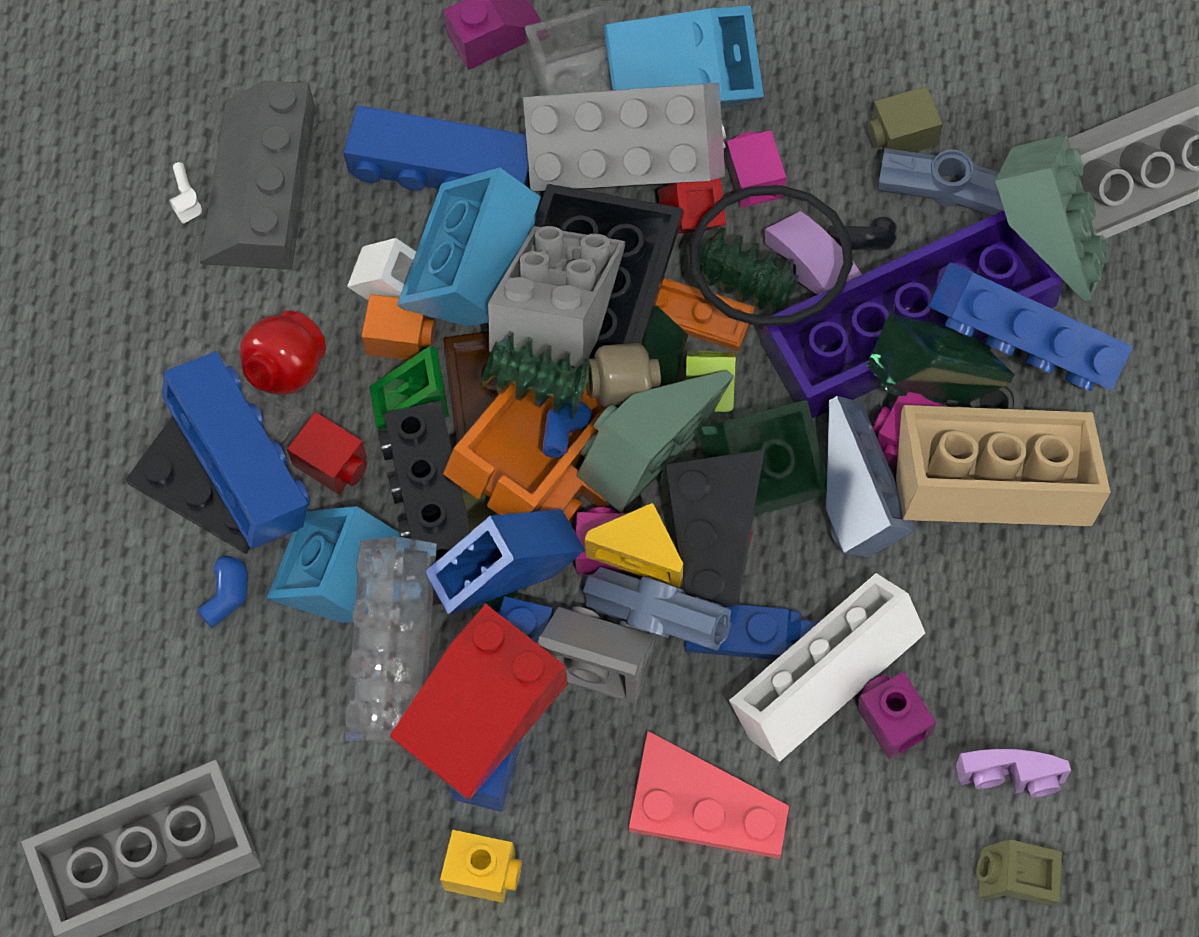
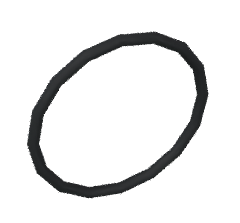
M783 185L748 187L721 198L700 218L689 244L690 272L705 300L729 318L759 327L793 325L821 313L843 291L853 265L851 238L836 211L811 193ZM780 194L805 201L829 218L841 238L843 265L835 286L817 304L788 316L759 317L733 309L713 294L700 272L699 244L707 225L725 207L751 196Z

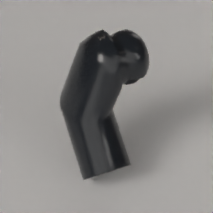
M887 217L874 219L871 227L845 226L851 238L852 250H887L897 239L895 235L896 223ZM831 225L827 233L842 247L841 238L833 225Z

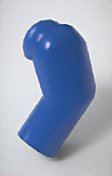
M223 556L215 563L216 595L197 609L199 615L211 629L241 606L247 598V569L240 559L232 556Z

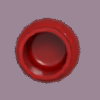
M285 310L280 315L260 319L243 336L240 344L239 355L243 374L247 381L258 390L278 396L297 393L315 377L319 362L325 356L326 344L318 326L300 312Z

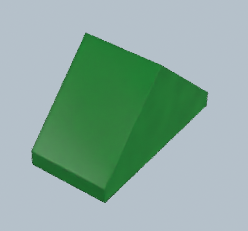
M427 347L369 386L376 429L387 428L383 413L438 400L441 401L444 418L449 417L438 351L435 347Z

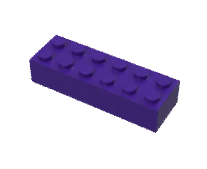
M1001 211L847 281L843 291L817 315L793 325L763 326L761 344L806 422L829 411V400L836 396L854 400L988 338V334L975 329L972 337H969L945 326L949 316L929 307L949 262L1049 308L1057 306L1064 280L1009 226L1005 211ZM831 289L772 316H788L817 304Z

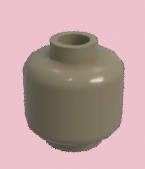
M640 343L605 345L596 351L594 359L587 360L586 375L590 398H597L604 409L611 404L619 408L632 394L660 387L661 375L658 359H649L648 352Z

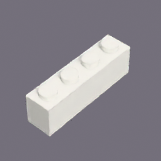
M875 573L729 701L748 738L780 762L860 692L865 685L871 682L925 634V631L909 594Z

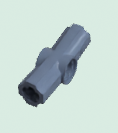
M884 148L878 190L929 197L943 206L959 204L990 215L1004 211L995 182L999 172L974 165L970 157L964 152L945 150L936 156ZM951 176L955 177L959 181L948 182L945 181L942 177Z
M599 567L593 575L588 576L583 590L587 600L586 606L595 609V611L618 619H625L628 625L666 638L672 635L716 651L727 640L732 625L730 609L698 597L695 598L683 594L684 590L644 576L640 580Z

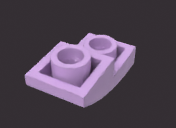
M799 211L765 229V244L796 265V280L817 295L835 286L843 265L842 247L815 221ZM854 262L847 281L862 275Z
M992 749L962 753L959 755L955 766L960 785L974 783L976 789H987L1004 783V776L1010 775L1015 794L1029 791L1032 798L1044 797L1058 792L1061 789L1059 784L1065 783L1071 772L1068 760L1049 754L1018 749Z

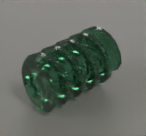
M722 226L713 237L709 238L699 255L701 274L703 273L708 286H714L720 281V289L725 294H730L737 288V297L740 301L747 302L754 295V305L757 309H764L771 303L772 315L783 311L793 295L799 279V275L793 274L794 259L790 257L781 267L776 266L777 251L771 250L764 259H760V243L755 242L745 252L742 250L743 235L738 234L728 244L725 242L727 228Z
M509 330L500 342H495L486 364L480 387H486L492 378L496 377L498 394L503 395L512 384H515L516 400L522 401L532 390L534 391L535 407L541 408L549 397H552L554 414L559 415L568 404H571L572 420H574L590 377L589 359L584 357L575 368H571L570 352L565 351L554 362L552 361V345L546 344L538 355L533 354V339L530 337L519 348H515L514 332Z

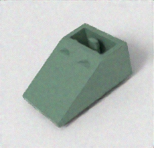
M1067 134L1014 146L1011 148L995 180L1008 224L1083 301H1089L1093 297L1098 281L1102 280V270L1104 264L1109 261V253L1104 236H1097L1092 221L1096 219L1093 196L1090 192L1084 193L1080 176L1083 175L1081 155L1077 148L1071 149Z

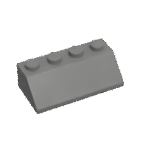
M1199 84L1068 138L1071 149L1077 148L1081 155L1083 175L1080 176L1084 193L1090 192L1094 199L1096 219L1092 221L1097 236L1103 235L1105 239L1199 199Z

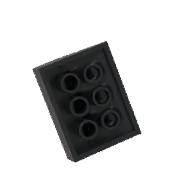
M547 184L534 226H553L562 231L585 235L601 234L609 239L625 241L624 252L599 337L588 359H594L596 351L605 345L640 343L643 345L684 215L683 208ZM495 353L501 371L505 374L512 373L516 375L529 359ZM587 362L583 368L560 364L573 373L570 381L587 380Z

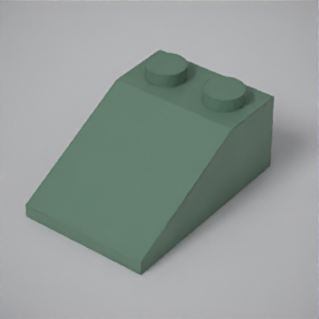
M724 370L632 394L619 408L611 404L594 424V428L598 432L588 440L580 452L585 457V460L576 476L622 513L666 468V464H670L705 428L734 375Z

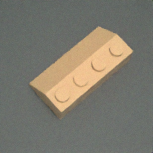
M920 405L903 406L896 473L903 520L1092 526L1111 493L1093 412Z

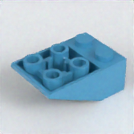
M751 5L709 8L604 25L613 90L719 82L721 108L741 106L764 97Z

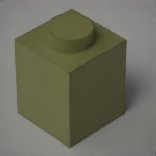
M927 86L874 101L872 120L867 122L868 134L872 145L875 148L881 146L883 152L884 148L917 152L939 145L943 126Z

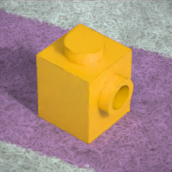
M452 830L440 877L443 889L445 891L504 903L507 889L516 891L522 868V860L514 859L516 853L513 842Z

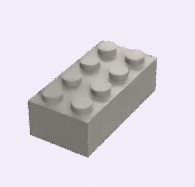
M719 82L523 97L530 189L532 191H545L547 184L579 189L711 181L725 177Z
M217 760L208 762L21 841L55 937L101 936L261 867L228 779Z

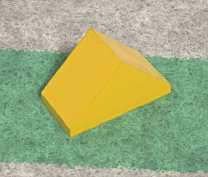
M653 503L587 532L585 537V553L587 558L680 589L683 581V562Z

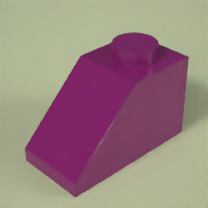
M463 0L444 9L448 37L468 70L548 33L529 0Z

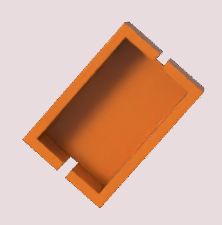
M528 359L454 447L443 474L478 500L485 493L490 497L487 507L498 515L536 512L541 508L572 466L575 467L583 456L580 452L588 440L598 432L594 428V424L605 409L600 405L597 398H590L587 384L580 380L569 401L578 400L587 404L592 410L591 422L582 433L581 429L574 431V433H569L567 453L563 457L551 458L546 456L542 450L547 413L550 409L560 405L558 403L561 401L573 373L557 363Z

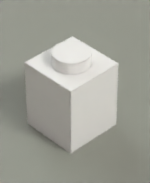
M397 238L363 246L347 287L368 301L370 294L399 298L416 251Z

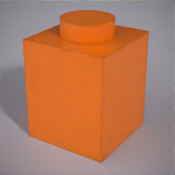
M370 294L361 335L365 353L370 356L409 360L423 351L424 347H433L436 320L430 319L426 315L403 310L397 306L399 300L397 297Z

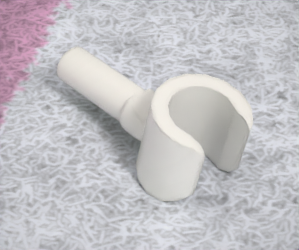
M177 162L173 165V170L181 194L169 201L180 221L184 224L202 213V208L197 200L195 191L189 185L184 164Z

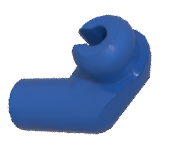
M570 400L548 411L542 450L546 456L561 458L567 453L569 433H574V431L581 429L582 433L591 422L592 410L582 401Z

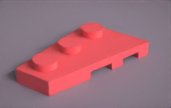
M647 731L629 832L772 858H781L789 805Z

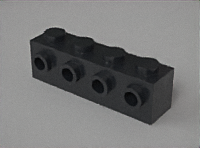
M440 400L383 413L387 431L378 433L384 460L394 459L397 474L388 476L394 504L404 502L407 517L398 519L404 548L414 546L417 562L408 564L414 593L424 591L428 607L442 604L425 571L471 533L461 487L443 474L452 454V448Z

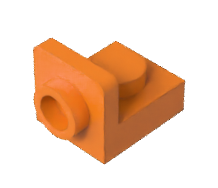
M572 466L538 511L562 509L568 521L571 522L583 504L577 499L579 495L597 507L606 508L609 502L576 476L579 470Z

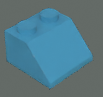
M357 506L307 511L303 528L292 533L266 599L340 623L366 622L369 614H371L377 604L378 590L386 570L393 563L395 557L394 549L401 533Z

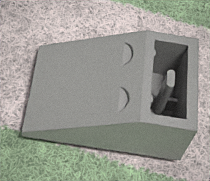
M533 226L488 302L489 352L583 368L599 337L624 252L625 241L609 239L601 234L585 235L562 231L553 226Z

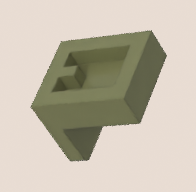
M1012 839L982 848L976 868L977 878L980 881L979 897L991 900L1001 896H1008L1047 906L1059 903L1062 851Z

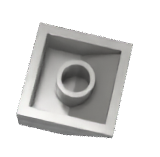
M558 607L540 635L537 644L565 665L568 684L636 704L654 652V635L647 634L648 631L626 624L627 621H620L619 625L601 620L596 612L583 607H573L572 610Z

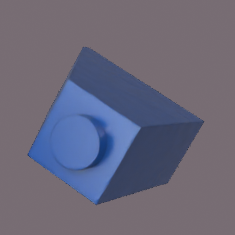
M562 509L489 516L427 569L425 573L447 613L454 614L553 578L580 556L585 549Z

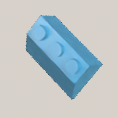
M502 168L442 183L397 306L403 310L467 327L488 323V302L526 240L528 233L533 228L535 213L541 196Z

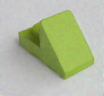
M687 350L686 380L724 370L734 375L715 409L718 412L732 411L734 408L735 351Z

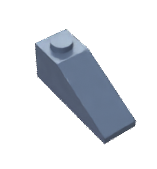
M836 396L829 400L826 511L833 525L831 527V534L838 547L846 554L867 557L878 553L915 531L912 520L902 519L897 484L863 403Z

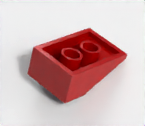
M485 604L450 644L389 736L469 801L568 685L566 667Z

